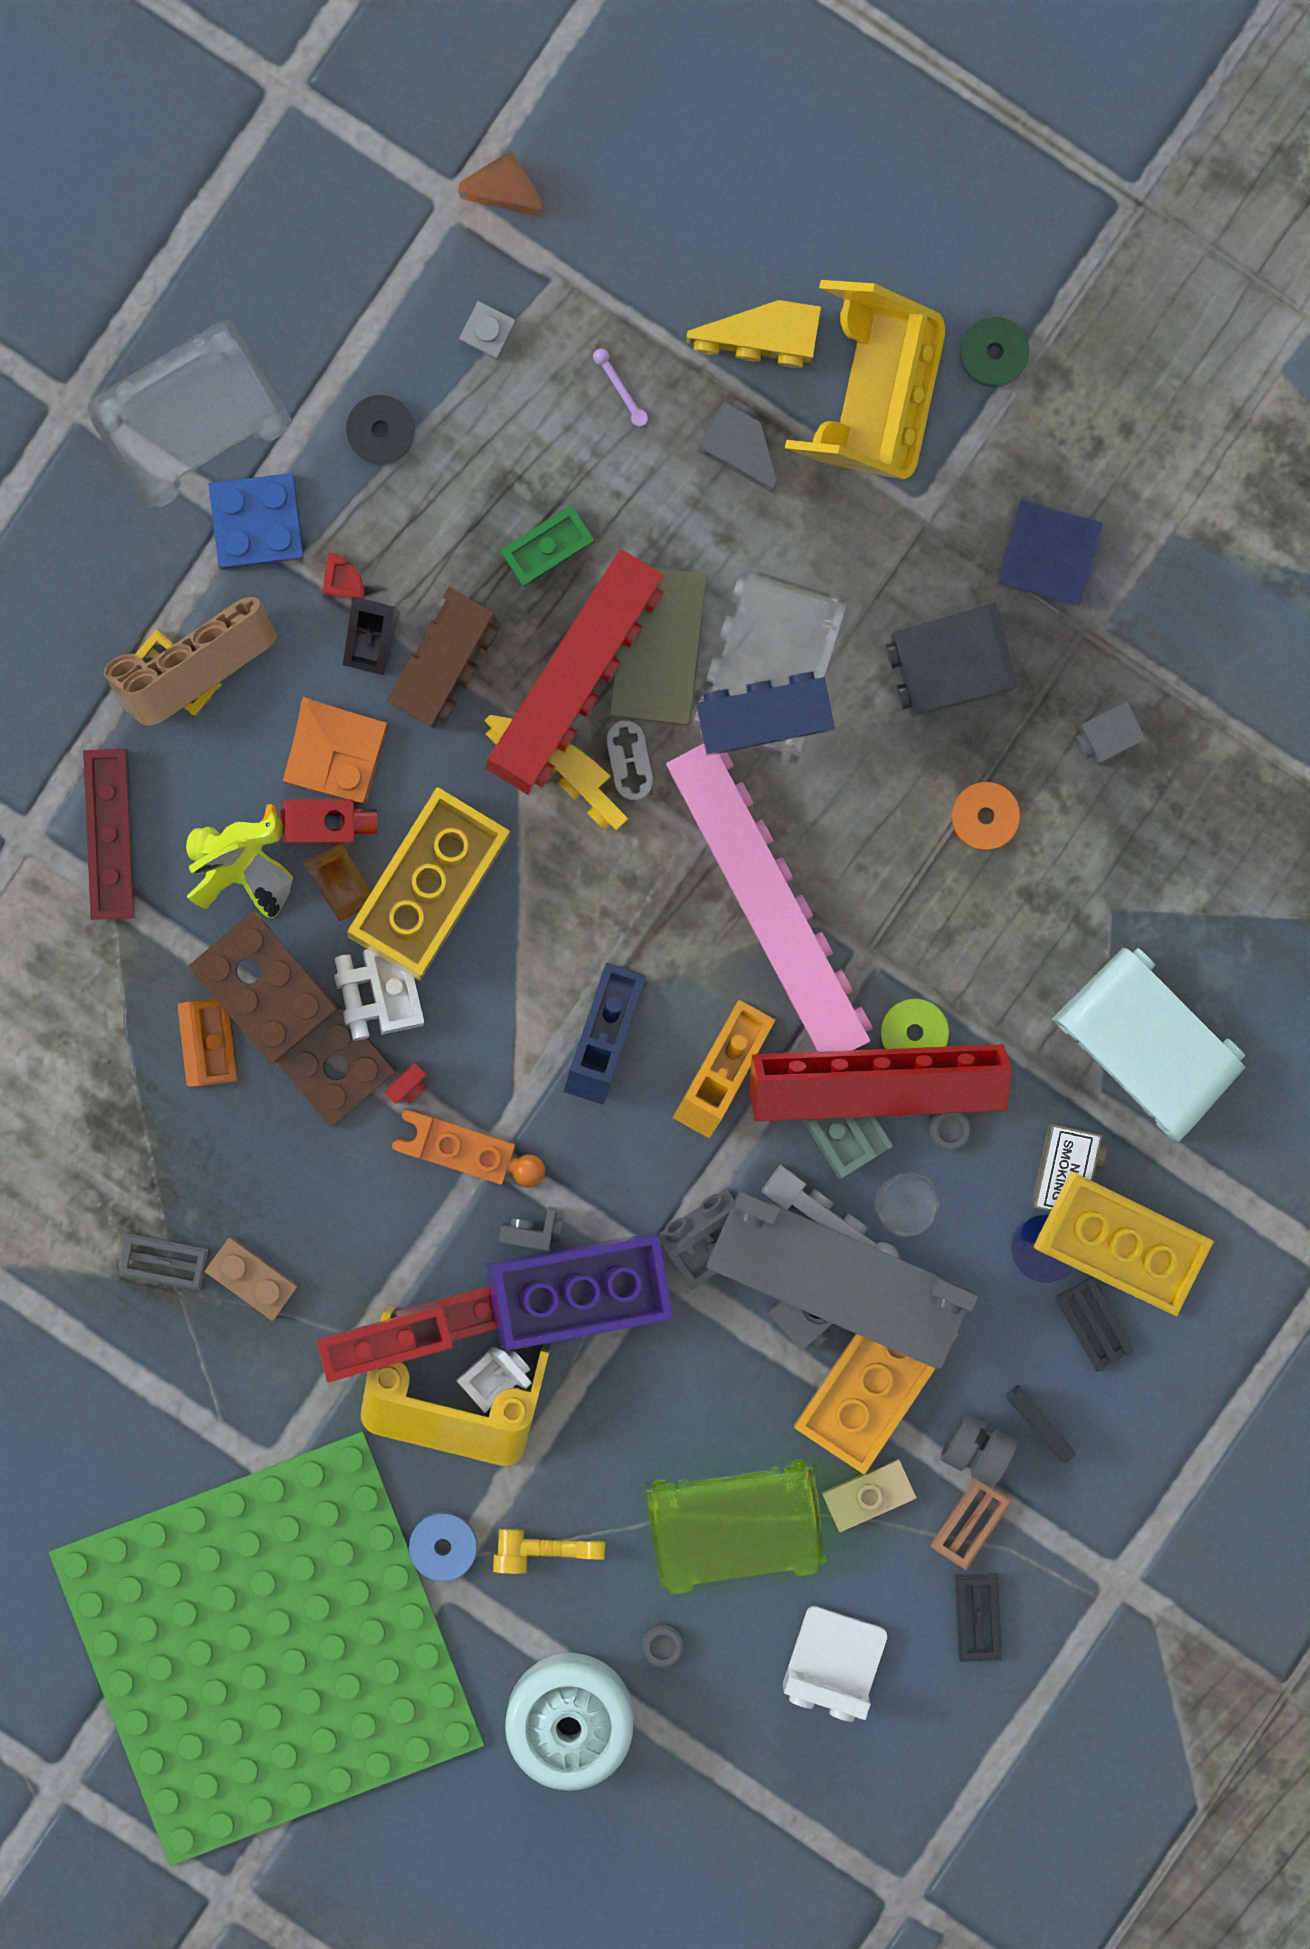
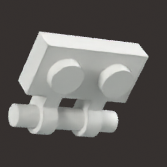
M368 949L363 952L366 967L354 969L351 955H342L334 959L338 973L334 975L337 989L342 990L346 1010L342 1013L345 1025L350 1026L353 1041L370 1037L366 1023L369 1020L378 1019L382 1035L424 1025V1018L413 976ZM370 982L374 1004L362 1006L358 985Z

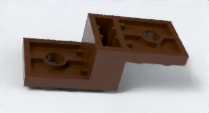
M256 911L250 912L188 965L191 971L270 1064L277 1063L331 1127L397 1072L369 1038L353 1041L350 1026H346L342 1012L345 1010L315 975L310 976ZM246 958L256 960L261 968L260 977L254 983L243 982L237 973L239 963ZM332 1055H340L348 1062V1072L342 1079L331 1078L325 1071L326 1060Z

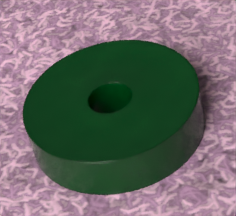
M989 317L975 323L967 331L960 348V359L965 372L973 381L986 387H1001L1013 382L1024 370L1029 357V344L1022 329L1014 322L1001 317ZM991 345L999 346L1002 350V357L991 359L987 354V348Z

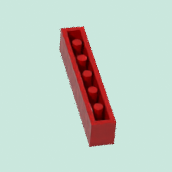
M621 548L619 549L488 757L485 766L487 771L527 795L531 793L535 785L541 788L544 787L555 769V766L549 763L557 749L563 753L566 752L577 733V730L573 729L572 725L579 714L587 718L599 698V695L594 693L601 679L609 683L621 663L619 659L615 658L623 644L630 648L642 630L643 626L637 623L644 610L652 613L664 594V591L659 589L664 576L662 573Z
M1004 1044L752 1054L749 1098L755 1121L770 1122L800 1119L820 1120L823 1118H863L869 1116H905L915 1114L943 1115L961 1112L986 1113L990 1111H1007L1012 1068Z

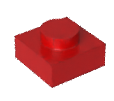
M417 1061L384 1093L395 1104L399 1103L403 1098L410 1104L427 1087L422 1080L429 1073Z

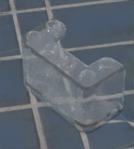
M753 569L749 570L748 576L739 574L731 603L737 604L738 608L735 617L726 615L719 640L727 642L722 659L713 656L706 681L714 683L712 691L729 689L730 696L747 693L746 685L771 680L772 687L789 684L788 676L814 671L815 679L825 677L848 599ZM701 697L699 702H704V698ZM696 711L693 724L700 726L698 712ZM701 727L698 735L700 737H702ZM806 736L742 750L795 766Z

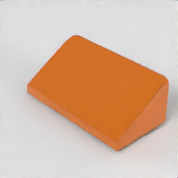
M216 999L178 1003L187 1086H204L238 1081L230 1015Z

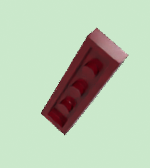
M128 749L83 750L91 920L135 918Z

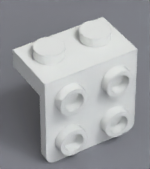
M818 1606L809 1607L805 1613L783 1681L784 1694L790 1695V1702L804 1708L813 1709L814 1704L830 1708V1715L844 1721L853 1722L855 1717L866 1720L871 1704L868 1695L887 1640L885 1629Z

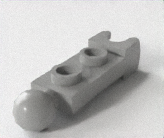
M781 1164L761 1190L764 1195L787 1210L793 1205L815 1222L900 1259L898 1250L893 1245L887 1242L876 1244L866 1236L865 1233L868 1227L857 1218L848 1213L843 1219L830 1210L834 1202L814 1188L810 1194L805 1192L803 1189L806 1183Z

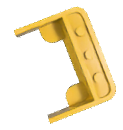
M821 280L819 289L844 299L843 308L840 312V324L844 334L848 338L857 341L840 423L826 421L819 426L814 435L813 442L786 440L785 449L829 465L891 478H909L914 473L918 464L945 339L943 317L937 311L875 283Z
M387 1305L382 1312L380 1321L393 1318L396 1307ZM542 1345L531 1391L519 1388H508L501 1391L492 1403L489 1417L407 1397L410 1374L406 1365L400 1362L368 1371L361 1407V1421L369 1432L379 1436L500 1466L513 1465L522 1458L526 1449L551 1345Z

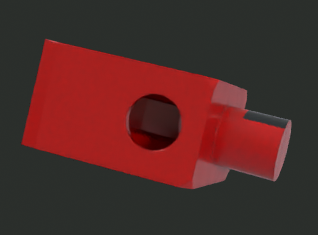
M285 799L280 802V820L283 823L284 830L280 844H349L353 842L354 834H377V809H353V799ZM326 815L338 816L340 822L338 829H328L325 826L324 819Z

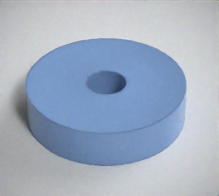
M448 1511L434 1512L425 1516L415 1526L409 1541V1554L416 1569L422 1575L436 1581H449L463 1575L471 1567L477 1552V1538L473 1527L462 1516ZM440 1539H445L451 1544V1550L447 1553H440L436 1549L435 1543Z

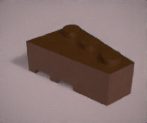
M448 587L443 598L446 601L434 621L430 620L424 631L426 633L415 654L411 655L387 699L390 704L433 729L438 721L442 724L447 722L457 704L451 698L459 685L464 688L468 686L478 668L472 662L481 648L485 651L489 650L500 630L494 626L498 620L494 612L451 587Z

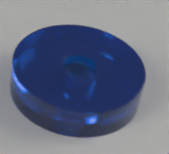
M1037 1214L1024 1220L1015 1230L1011 1241V1253L1016 1266L1027 1277L1039 1282L1058 1281L1074 1269V1267L1049 1255H1040L1038 1250L1033 1248L1049 1214Z

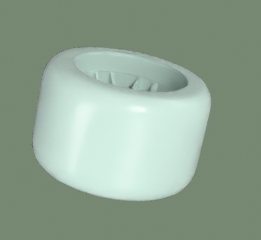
M578 1653L550 1656L529 1668L518 1680L511 1693L505 1719L506 1739L510 1752L519 1767L530 1778L546 1787L565 1791L592 1787L614 1773L628 1753L633 1736V1704L629 1691L622 1679L602 1661ZM565 1717H572L579 1721L581 1729L574 1735H566L560 1732L557 1723Z

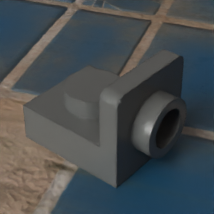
M548 1206L544 1230L536 1229V1221L512 1217L511 1225L504 1223L501 1225L498 1242L549 1251L551 1242L559 1243L563 1218L556 1217L557 1207Z

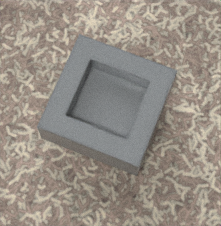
M477 301L459 337V341L498 360L516 324V320Z

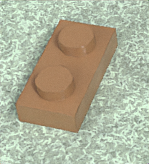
M232 1236L227 1239L204 1271L271 1321L276 1318L299 1286Z

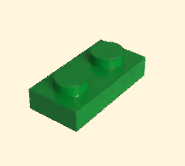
M570 505L500 551L524 588L593 544L595 540L574 507Z

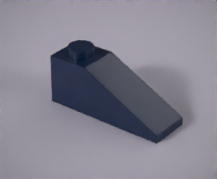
M609 963L605 964L563 1092L604 1105L646 975Z

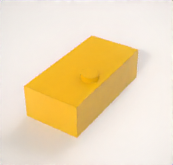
M437 787L348 929V938L421 981L509 839L510 831Z

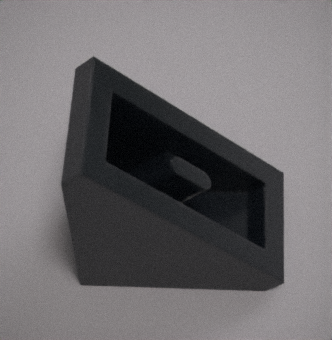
M353 597L343 658L344 666L384 675L400 613L396 607Z

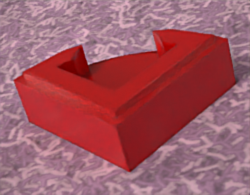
M328 552L322 594L353 600V597L365 599L364 583L357 569L344 557Z

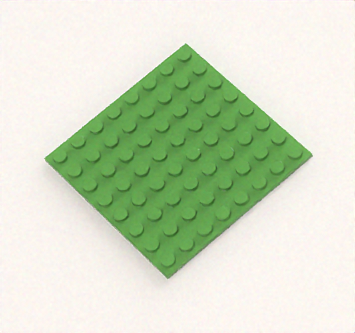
M364 1430L48 1552L170 1866L485 1745L418 1570L410 1558L408 1544Z

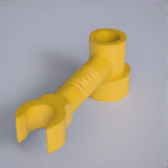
M499 1529L498 1554H494L493 1572L509 1574L527 1573V1556H561L566 1558L605 1560L606 1541L524 1539V1530Z

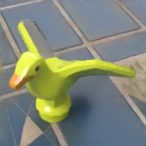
M266 805L264 818L259 823L235 822L226 827L221 834L215 828L206 826L205 828H196L189 834L186 843L187 854L191 860L196 861L188 867L190 873H206L205 878L187 895L191 902L203 909H208L223 889L233 883H238L244 886L253 903L263 915L268 918H274L289 896L293 876L280 863L269 858L261 849L263 845L279 841L284 833L283 823L278 817L277 808L274 805Z

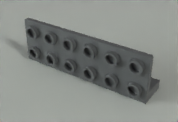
M741 1189L738 1191L707 1262V1268L936 1369L943 1367L967 1310L972 1312L978 1295L970 1289Z

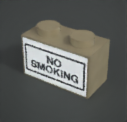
M1048 1124L1031 1205L1034 1208L1051 1211L1071 1171L1093 1181L1095 1168L1102 1169L1105 1162L1107 1144L1101 1143L1103 1135L1058 1124Z

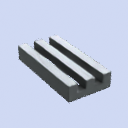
M127 1232L124 1237L117 1275L201 1291L210 1248ZM132 1244L198 1256L197 1263L133 1251ZM129 1260L195 1272L194 1279L128 1267Z

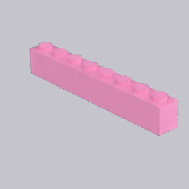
M703 743L667 762L666 767L817 1052L850 1051L870 1042L866 1032L872 1030L873 1027L862 1007L853 1009L847 997L849 993L853 992L852 987L842 969L834 973L827 959L833 952L823 933L820 932L814 935L807 920L814 916L803 895L794 897L787 882L794 878L783 857L775 860L767 845L774 842L764 821L761 819L754 822L748 810V807L754 803L743 782L735 785L727 771L734 767L728 753L706 756Z

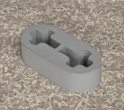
M620 721L615 723L607 734V746L614 782L618 793L623 798L630 801H638L645 798L653 786L645 737L642 729L636 723ZM628 728V732L631 735L637 734L638 741L632 743L631 746L633 758L625 759L622 746H615L613 743V739L620 736V729ZM635 763L638 776L646 777V783L640 785V792L632 794L630 787L622 786V780L628 778L626 764Z

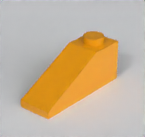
M738 1000L672 1118L710 1138L751 1066L752 1054L759 1052L775 1019Z

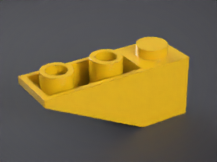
M777 300L687 331L686 344L694 345L693 351L702 354L718 355L719 349L734 351L736 352V358L745 361L760 362L761 356L778 358L777 364L780 366L802 368L803 363H812L821 307Z

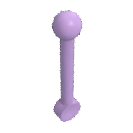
M602 348L597 349L593 354L594 362L602 365L632 414L631 421L633 425L637 427L644 426L648 421L647 413L639 410L610 364L608 351Z

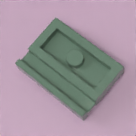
M875 1116L863 1118H823L820 1120L802 1119L839 1180L893 1147Z

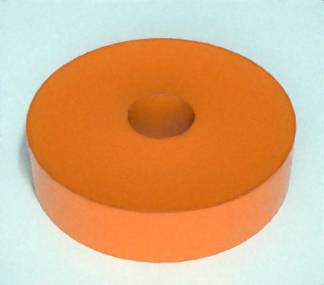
M980 782L964 789L954 801L951 811L952 826L958 838L966 845L979 850H991L1006 844L1016 833L1020 821V810L1015 797L1005 787L992 782ZM988 808L992 811L993 820L989 824H983L978 820L980 809Z

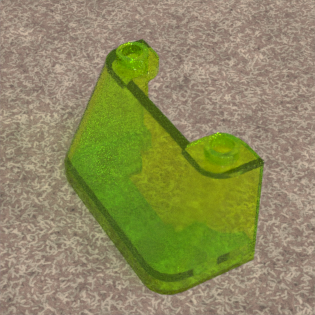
M812 1458L791 1461V1466L785 1467L784 1473L781 1474L779 1466L770 1467L771 1470L692 1482H687V1479L678 1480V1489H675L674 1484H666V1479L645 1482L644 1492L659 1586L668 1587L670 1594H679L694 1590L693 1584L789 1570H794L796 1576L820 1572L819 1565L825 1564L827 1559Z

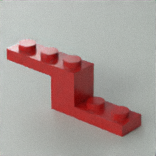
M488 1285L394 1312V1318L316 1339L328 1383L453 1348L452 1341L496 1329L490 1288Z

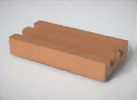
M974 1479L930 1543L931 1548L964 1570H967L1012 1503V1498L999 1491L996 1487L991 1488ZM979 1490H983L985 1492L949 1547L943 1545ZM995 1498L999 1503L961 1557L956 1552L991 1500Z

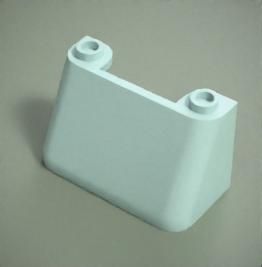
M1122 948L1052 1020L1065 1034H1069L1075 1041L1079 1040L1077 1044L1083 1050H1086L1139 1103L1149 1116L1156 1118V1125L1170 1139L1179 1142L1245 1069L1241 1062L1245 1054L1228 1038L1222 1043L1151 971L1156 965L1144 952L1137 948L1132 953L1127 948Z

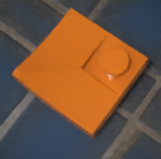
M303 697L283 782L338 799H353V803L366 806L389 728L388 723Z

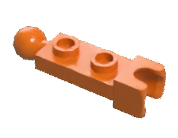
M410 1108L403 1110L402 1118L416 1126L417 1136L411 1141L401 1138L395 1140L391 1147L395 1151L500 1185L503 1184L506 1173L512 1174L514 1180L526 1188L538 1186L545 1177V1165L539 1157L530 1154L519 1158L512 1157L515 1143L435 1118Z

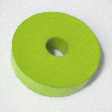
M906 999L896 1003L887 1011L881 1023L880 1036L884 1049L946 1047L949 1038V1028L944 1014L934 1004L922 999ZM913 1024H917L922 1028V1036L916 1041H912L907 1037V1029Z

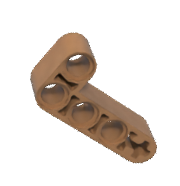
M247 597L233 603L148 663H145L137 655L124 654L108 663L103 674L123 709L141 724L152 726L166 720L267 650L275 643L278 634L260 600L256 597Z

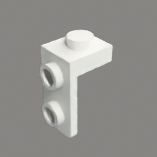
M494 1346L455 1380L484 1413L492 1407L495 1397L501 1391L513 1388L516 1384L526 1389L532 1384L525 1375L530 1371V1368L515 1351H503Z

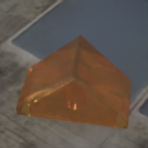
M511 150L459 183L458 193L460 199L543 218V201Z
M340 843L304 862L338 921L361 910L372 891L346 843Z

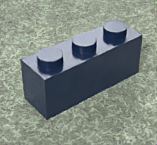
M814 671L788 676L789 684L772 687L771 680L746 685L747 693L730 696L729 689L704 693V702L696 703L706 756L833 731L835 725L825 677L815 679Z

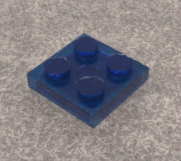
M1021 500L997 584L1079 606L1103 523Z

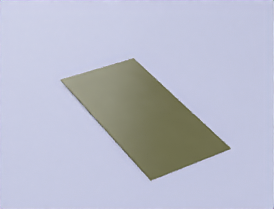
M652 567L664 575L659 589L663 590L664 594L654 611L650 613L644 610L637 621L643 628L633 645L629 648L623 644L617 653L616 658L621 663L614 674L610 716L689 725L707 574Z

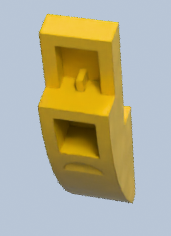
M489 715L484 720L491 727L486 735L496 745L512 721V718ZM570 744L565 753L557 749L549 762L555 766L549 779L558 771L563 777L557 783L571 798L576 800L581 795L592 806L587 814L604 831L610 825L618 831L629 819L600 790L611 776L575 746Z

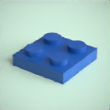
M293 473L208 483L218 566L220 569L304 559Z

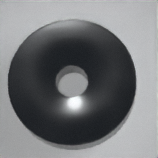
M374 395L363 399L352 409L347 420L346 433L352 449L360 458L372 464L387 465L400 460L408 453L415 438V424L409 410L399 400L386 395ZM385 423L388 425L389 430L384 437H376L373 434V428L376 424Z

